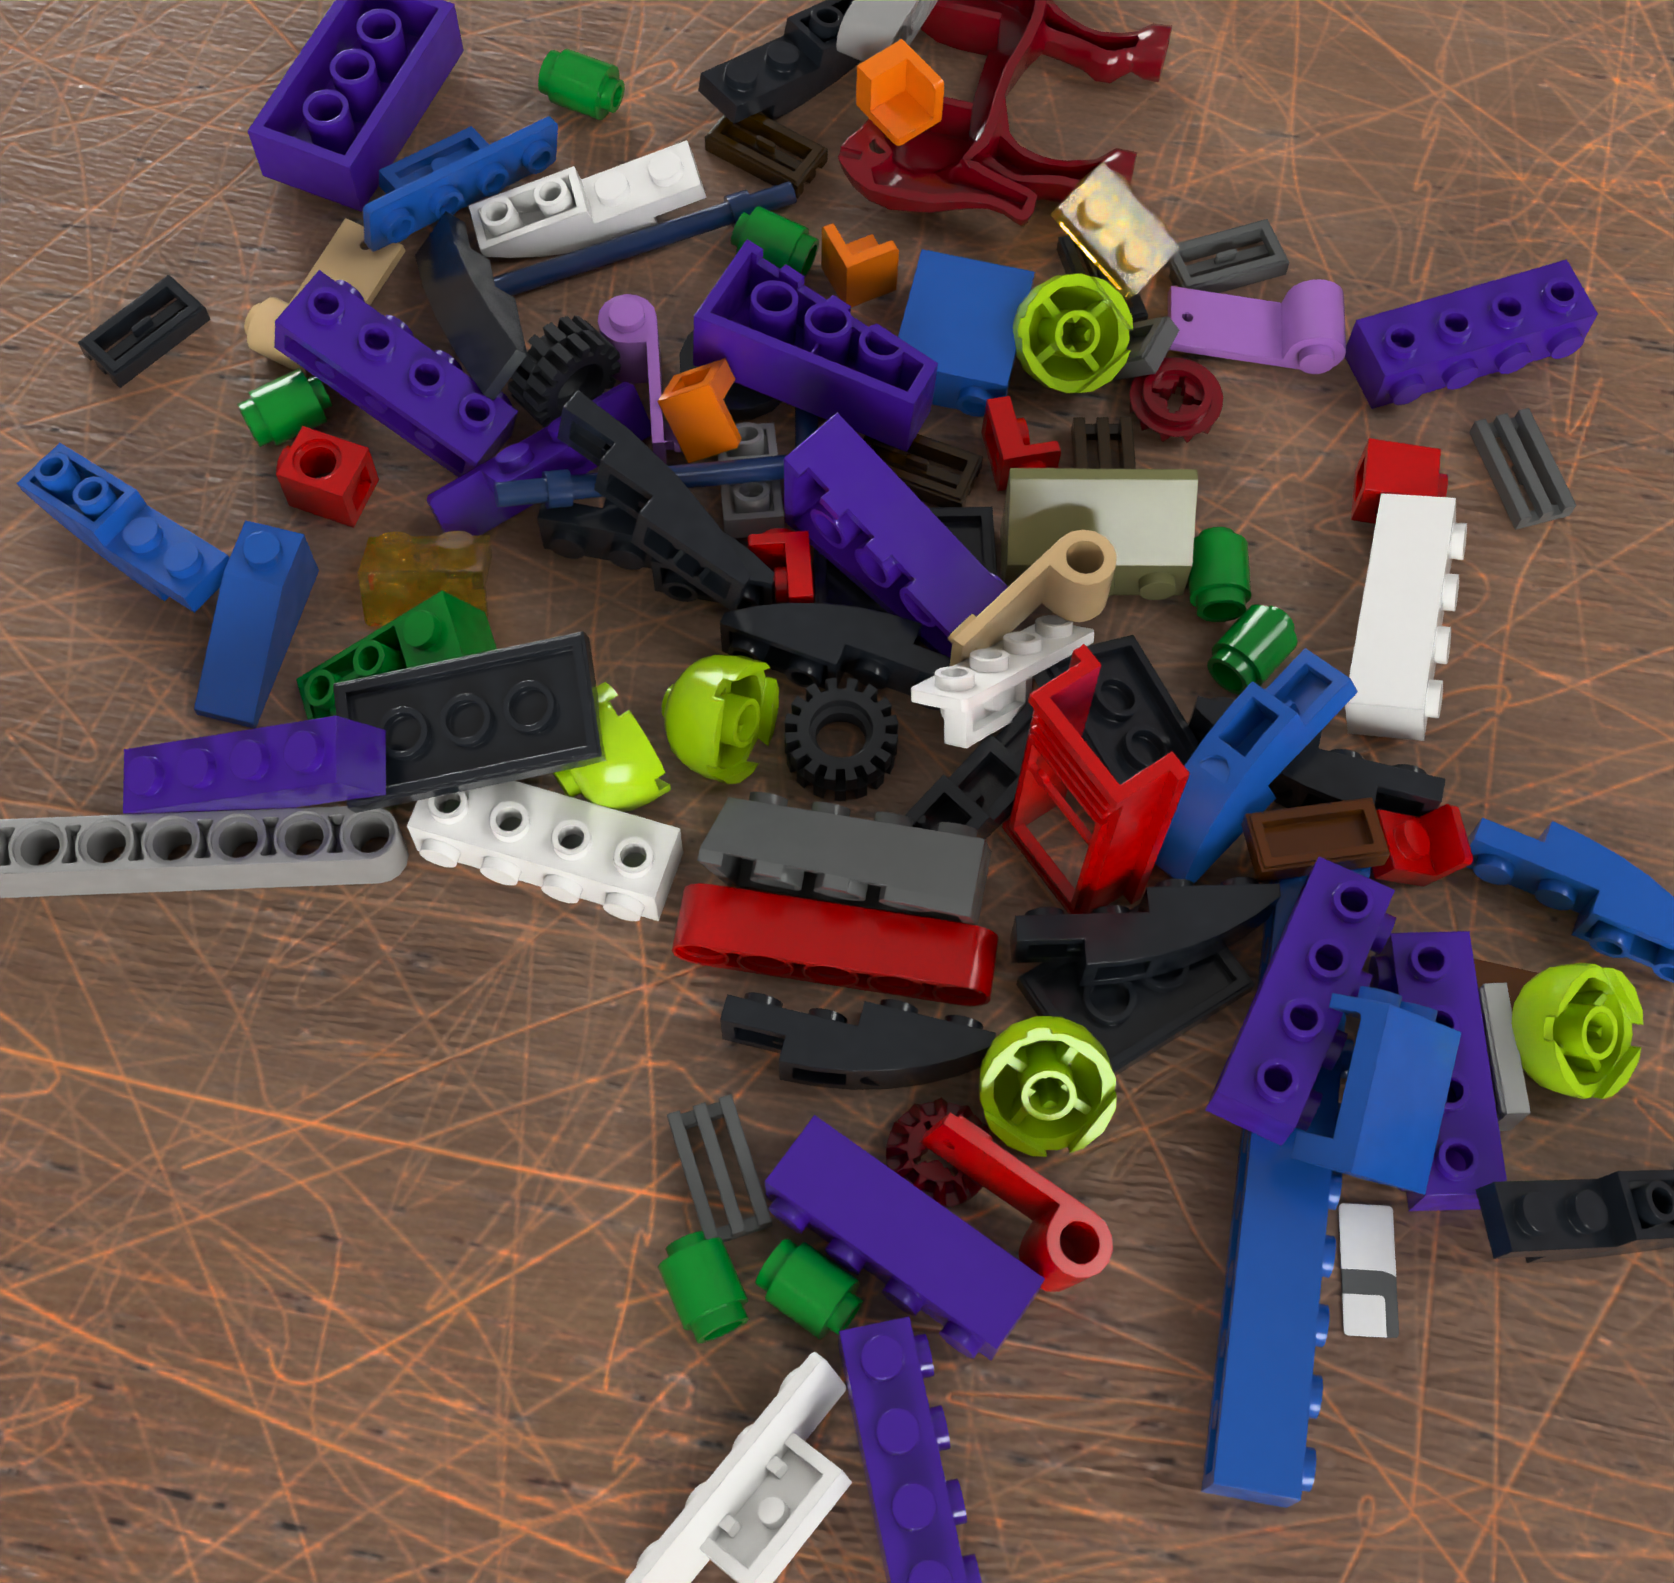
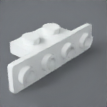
M1057 615L1039 617L1035 620V624L1020 632L1005 634L1003 640L993 646L972 651L970 657L960 663L937 669L934 676L911 687V701L940 708L944 719V744L968 748L1010 724L1013 718L1028 703L1029 695L1032 693V676L1072 655L1073 650L1081 645L1089 646L1094 643V629L1074 626L1072 621H1066Z
M813 1352L799 1368L794 1369L787 1375L780 1386L777 1396L754 1424L747 1426L738 1435L733 1444L732 1451L710 1478L692 1491L686 1501L685 1508L659 1540L650 1544L643 1551L636 1568L626 1579L625 1583H691L709 1560L737 1583H773L852 1484V1481L843 1470L805 1442L846 1390L845 1383L826 1359Z

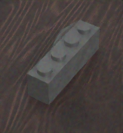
M750 792L749 800L728 797L699 849L697 861L726 885L977 926L992 853L986 840L977 838L978 830L967 825L941 822L939 823L938 831L913 827L914 820L912 818L889 812H876L874 821L849 817L851 811L849 808L827 802H813L811 810L787 807L788 799L765 792Z

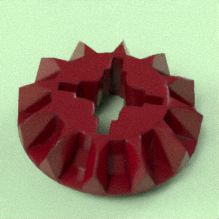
M1164 358L1156 374L1134 377L1129 392L1130 413L1136 414L1140 420L1141 430L1151 429L1159 433L1162 442L1170 437H1182L1188 443L1196 434L1201 432L1208 434L1215 421L1220 417L1223 407V392L1216 377L1199 363L1184 358ZM1181 387L1182 405L1178 411L1170 413V409H1167L1168 400L1172 394H1175L1176 388Z
M941 1097L934 1102L914 1103L905 1114L894 1122L887 1140L886 1162L887 1167L947 1208L960 1205L973 1198L983 1186L954 1166L952 1170L955 1176H952L948 1167L944 1168L939 1160H932L929 1163L923 1161L915 1165L928 1152V1148L920 1143L927 1129L933 1127L950 1112L957 1117H965L988 1134L989 1128L988 1125L983 1124L973 1114L968 1105L960 1106L947 1102Z

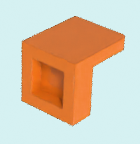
M903 39L898 40L857 65L856 105L895 145H903L942 120L944 81Z
M834 223L822 227L821 268L840 300L852 308L897 290L899 249L894 241L890 240L879 245L873 234L846 244Z
M726 358L674 375L657 401L688 463L736 449L742 440L723 400L735 381Z

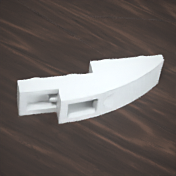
M686 140L584 179L580 178L575 166L471 204L469 209L479 248L484 257H543L567 254L658 224L656 216L707 197L694 155Z

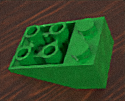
M441 590L298 677L296 681L307 720L337 716L333 689L334 683L496 650L497 646L486 613Z

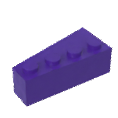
M747 239L694 315L693 365L700 367L726 358L735 377L734 382L827 420L838 413L854 431L907 452L931 412L938 363L879 324L866 326L851 315L850 305L834 295L825 299L804 285V275L787 264L779 269L763 258L764 249Z
M838 413L832 416L784 458L785 522L795 531L809 530V543L889 614L922 623L920 641L931 651L951 657L952 643L948 640L949 635L971 614L977 617L1008 586L998 576L989 573Z

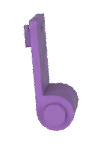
M1315 279L1301 282L1287 292L1282 303L1171 286L1168 291V316L1180 330L1169 350L1299 369L1309 374L1325 373L1338 365L1345 357L1344 293L1342 288L1334 282Z
M624 294L615 296L605 302L598 315L599 333L616 348L621 357L618 360L621 364L620 372L612 376L620 382L632 384L649 383L653 453L667 465V450L681 452V448L668 421H665V416L657 402L663 393L656 312L648 300L638 295Z

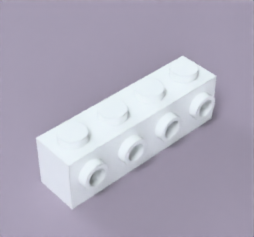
M1381 493L1349 675L1358 693L1345 705L1348 734L1424 741L1428 717L1439 718L1443 680H1434L1436 663L1447 664L1449 659L1451 627L1442 626L1444 611H1456L1459 574H1450L1452 559H1464L1467 537V523H1456V498Z
M517 781L418 800L407 824L417 851H419L423 858L436 865L453 868L456 867L457 862L479 868L485 877L504 885H516L518 880L542 887L541 889L546 895L562 902L577 903L579 898L601 904L609 914L627 921H639L641 916L659 921L683 855L680 828Z

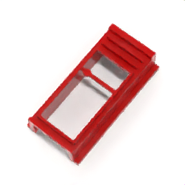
M1085 644L1073 650L1067 671L1029 695L1028 702L1034 711L1010 819L1002 823L1004 831L1068 914H1091L1092 910L1107 906L1123 895L1131 905L1142 898L1190 775V772L1176 755L1170 752L1121 785L1116 781L1082 738L1101 669V663ZM1068 790L1094 821L1095 827L1092 834L1066 802L1065 798ZM1058 806L1088 844L1087 853L1075 889L1026 827V825Z

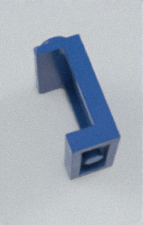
M921 249L898 337L938 363L932 405L957 409L970 416L982 417L985 413L987 399L1007 396L1016 357V346L1012 328L1019 304L1033 288L1034 271Z
M1360 986L1358 997L1332 993L1329 1008L1360 1019L1335 1133L1332 1139L1297 1130L1291 1158L1363 1180L1425 1195L1462 1032L1436 1022L1437 1010L1414 1003L1401 1001L1402 996L1396 993L1366 986Z

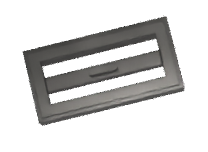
M1268 219L1165 246L1161 254V262L1164 268H1170L1169 278L1173 286L1178 285V287L1215 293L1286 275L1290 263ZM1263 241L1264 243L1263 245L1241 250L1238 252L1236 249ZM1216 254V257L1187 266L1184 264L1188 261Z
M1529 408L1518 410L1516 416L1512 418L1506 413L1496 416L1492 423H1488L1486 419L1474 422L1469 433L1515 530L1571 515L1576 507V503ZM1501 437L1512 460V470L1519 484L1524 486L1535 510H1529L1495 438Z
M732 1094L718 1098L719 1102L706 1105V1102L695 1105L693 1110L685 1113H680L679 1110L667 1114L701 1229L706 1239L719 1237L723 1242L773 1227ZM724 1118L755 1216L742 1219L712 1121ZM695 1126L699 1127L729 1222L728 1225L718 1228L715 1226L686 1129Z

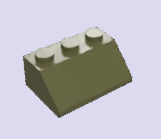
M1010 468L1000 528L1002 581L1009 587L1061 537L1072 531L1089 530L1105 536L1114 546L1117 555L1116 567L1108 597L1111 595H1140L1148 600H1162L1173 595H1183L1193 562L1198 490L1197 469Z

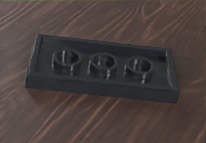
M584 631L333 684L337 716L386 730V795L347 800L348 809L355 813L607 761L602 741L599 700L590 640Z

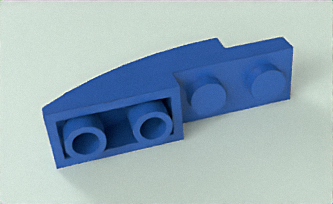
M59 443L17 482V485L27 496L68 531L164 602L170 597L195 613L220 588L223 572L229 560L227 554L148 506L135 488L62 443Z
M1305 648L1266 689L1252 681L1211 728L1185 764V768L1190 772V775L1154 865L1171 879H1187L1194 884L1243 833L1241 824L1245 814L1263 812L1276 799L1268 785L1358 693L1351 678Z
M1482 817L1468 837L1473 862L1467 868L1472 869L1476 876L1492 884H1509L1535 895V898L1547 907L1557 910H1572L1579 913L1572 932L1573 936L1589 942L1595 951L1613 958L1626 957L1651 967L1657 976L1674 983V897L1668 891L1617 853L1587 836L1554 821L1548 825L1538 839H1534Z

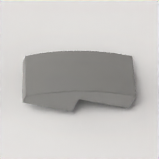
M744 422L736 424L742 440L736 449L718 454V461L777 456L778 450L774 423L755 424ZM780 480L720 486L725 533L733 538H745L751 534H762L770 529L785 528Z

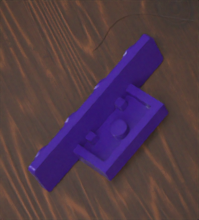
M623 382L592 400L631 430L641 441L652 435L651 422L635 386L629 382ZM561 416L553 420L547 427L519 443L506 447L495 457L427 496V503L445 538L452 547L458 549L533 505L497 507L494 497V482L542 478L543 471L568 469L571 475L586 474L598 467L557 438Z

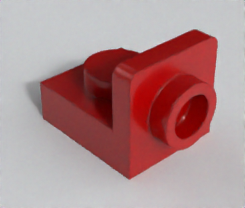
M1004 396L987 399L981 434L997 491L1007 490L1010 468H1058L1061 457L1058 441L1030 445L1026 420L1023 417L1016 418L1011 397Z
M774 528L762 534L749 535L747 537L748 549L775 573L776 603H814L809 530L792 531L786 528Z
M1445 804L1421 817L1380 809L1376 810L1390 855L1385 865L1372 867L1375 879L1424 887L1472 864L1473 855L1461 813L1457 806Z

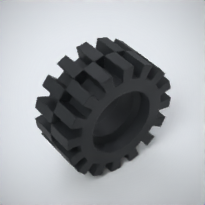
M574 315L572 320L568 316L559 318L557 327L550 322L543 327L544 335L541 338L534 334L527 341L532 347L511 376L513 380L508 383V390L512 393L511 396L544 428L553 420L562 416L564 405L577 390L590 400H593L602 395L605 389H612L617 380L612 375L620 372L621 364L618 360L621 357L619 352L580 316Z
M830 678L825 679V691L820 692L814 683L806 688V700L797 696L791 703L792 714L787 713L785 719V754L790 773L797 771V782L804 789L809 783H812L813 795L824 799L828 789L835 791L834 801H846V791L854 790L856 799L867 796V785L871 784L875 789H878L884 783L885 772L891 773L897 754L898 721L896 715L891 716L892 705L886 697L879 702L877 701L878 689L868 684L862 693L858 691V680L847 678L846 689H837V679ZM848 722L861 729L866 741L863 748L853 756L833 757L823 752L816 740L819 731L829 723Z

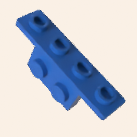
M548 116L490 145L470 126L378 170L379 187L386 195L367 203L363 207L364 243L372 252H375L391 243L401 242L410 234L440 220L445 211L454 215L458 210L485 197L494 196L505 187L531 174L541 173L556 161L558 124Z

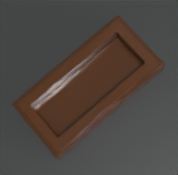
M1372 797L1245 814L1241 824L1257 882L1308 876L1319 856L1352 870L1385 865L1390 855Z

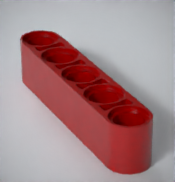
M697 883L685 886L683 890L671 951L682 960L704 966L954 1005L981 1006L988 1004L991 1000L999 937L992 930L973 924L714 884Z

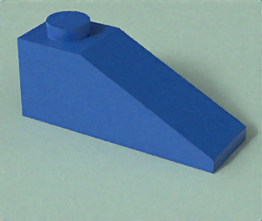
M245 520L223 572L194 706L197 715L250 728L257 727L319 572L304 534Z

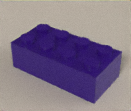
M335 0L248 129L262 175L362 212L363 207L369 202L379 186L378 170L393 164L464 51L455 4L445 0Z

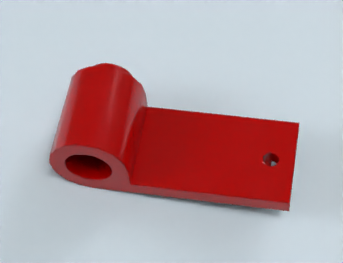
M951 1112L926 1131L920 1141L922 1145L1032 1220L1019 1248V1261L1045 1278L1040 1289L1047 1292L1063 1291L1101 1273L1108 1265L1113 1252V1241L1106 1222L1090 1208L994 1143L992 1136L965 1117H957Z

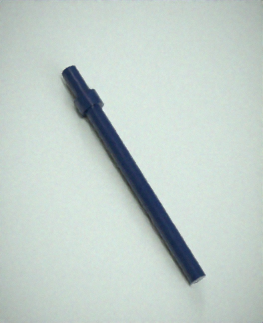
M790 181L751 194L746 189L724 196V203L493 277L495 287L514 296L728 225H732L734 228L743 212L751 214L757 206L774 211L795 204L797 202L796 194Z
M787 455L672 465L668 467L681 479L688 489L784 479V458ZM568 469L543 471L542 478L494 482V497L497 507L545 503L547 509L571 507L574 500L603 496L594 490L598 473L571 475Z

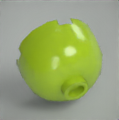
M1082 273L1056 275L1032 288L1018 306L1012 327L1016 356L1022 369L1043 387L1062 393L1093 392L1111 382L1127 363L1130 350H1127L1130 341L1129 330H1133V318L1124 297L1106 280Z
M734 655L704 657L690 665L681 673L676 682L667 689L662 701L665 732L671 751L690 770L725 784L741 783L755 771L759 763L749 762L747 759L758 739L769 746L774 734L779 710L777 679L765 675L764 670L771 668L766 662Z
M604 682L597 686L602 741L607 761L555 772L553 775L566 796L574 798L581 794L587 802L622 812H630L651 803L669 792L671 786L659 779L660 776L665 774V770L651 743L630 710L618 716L611 703L608 702L617 697L618 694L608 683Z
M1591 963L1565 964L1549 967L1523 986L1513 1005L1511 1024L1517 1049L1520 1052L1522 1068L1531 1079L1541 1087L1578 1099L1609 1098L1628 1083L1639 1062L1642 1048L1631 1046L1633 1036L1632 1024L1643 1025V1010L1635 987L1622 971Z
M1034 1016L1010 1025L992 1041L981 1064L979 1097L990 1130L1008 1147L1030 1156L1047 1157L1046 1150L1057 1151L1068 1147L1069 1153L1084 1149L1105 1131L1116 1110V1077L1105 1048L1084 1026L1063 1017Z

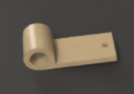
M345 218L290 303L320 270L334 281L343 280L351 284L363 296L365 303L371 305L406 250L400 243H391L375 252H372L370 249L364 250V247L367 246L364 243V226ZM269 297L262 303L254 305L247 314L244 324L249 348L293 371L300 368L306 377L312 376L310 372L274 348L275 320L290 303L276 297Z
M1077 530L1061 537L977 617L971 614L949 635L948 640L952 643L950 666H954L969 658L972 651L986 649L1002 641L1005 634L1011 633L1041 604L1066 621L1084 622L1098 616L1106 606L1116 567L1117 555L1114 546L1105 536L1095 531Z

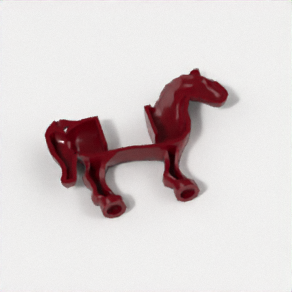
M938 0L920 29L941 44L958 50L987 56L973 102L943 97L942 120L901 146L895 145L868 118L863 126L843 143L838 155L841 169L852 186L868 201L889 210L938 213L975 208L990 209L1004 214L1013 222L1024 227L1034 212L1036 201L1039 200L1058 202L1065 209L1073 212L1084 210L1095 200L1108 206L1124 209L1135 168L1137 152L1115 148L1098 159L1068 161L1051 159L1035 154L1020 146L1010 134L1006 96L1025 70L1041 54L1086 72L1094 81L1110 84L1132 72L1144 80L1159 82L1169 46L1172 25L1153 23L1134 32H1101L1088 28L1070 18L1053 0ZM872 142H873V146H874V151H875V152H873V151L870 149V144H871Z

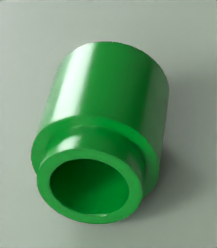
M564 49L562 52L551 50L541 65L538 77V89L540 93L549 97L551 103L597 120H603L609 112L615 113L624 96L625 84L623 80H620L617 66L570 49Z
M757 206L751 214L745 212L741 214L731 236V245L737 247L736 254L748 239L764 249L763 258L779 269L787 264L804 275L805 278L813 265L820 242L818 238L809 235V228L760 206Z
M300 368L249 391L248 395L250 398L237 404L259 447L270 442L278 446L297 437L302 426L314 429L326 423L327 419L323 410L332 407L330 398L320 379L314 375L306 378Z
M1211 527L1203 530L1194 538L1193 562L1188 577L1190 603L1196 607L1199 618L1210 622L1235 620L1246 611V603L1251 599L1248 542L1243 536L1227 527Z
M1260 604L1251 605L1212 647V657L1207 662V668L1213 679L1225 690L1235 695H1240L1252 681L1261 687L1297 646L1298 641L1292 619L1278 607Z
M698 1231L675 1240L665 1248L668 1258L658 1265V1270L683 1329L692 1330L697 1343H706L720 1338L743 1326L749 1320L744 1309V1305L748 1302L747 1295L721 1238L706 1239L704 1232Z
M788 1238L784 1239L774 1249L762 1266L755 1281L758 1287L767 1292L765 1300L819 1340L824 1338L830 1330L839 1336V1331L846 1330L863 1304V1300L855 1295L860 1284L857 1278L808 1243L804 1242L798 1246Z

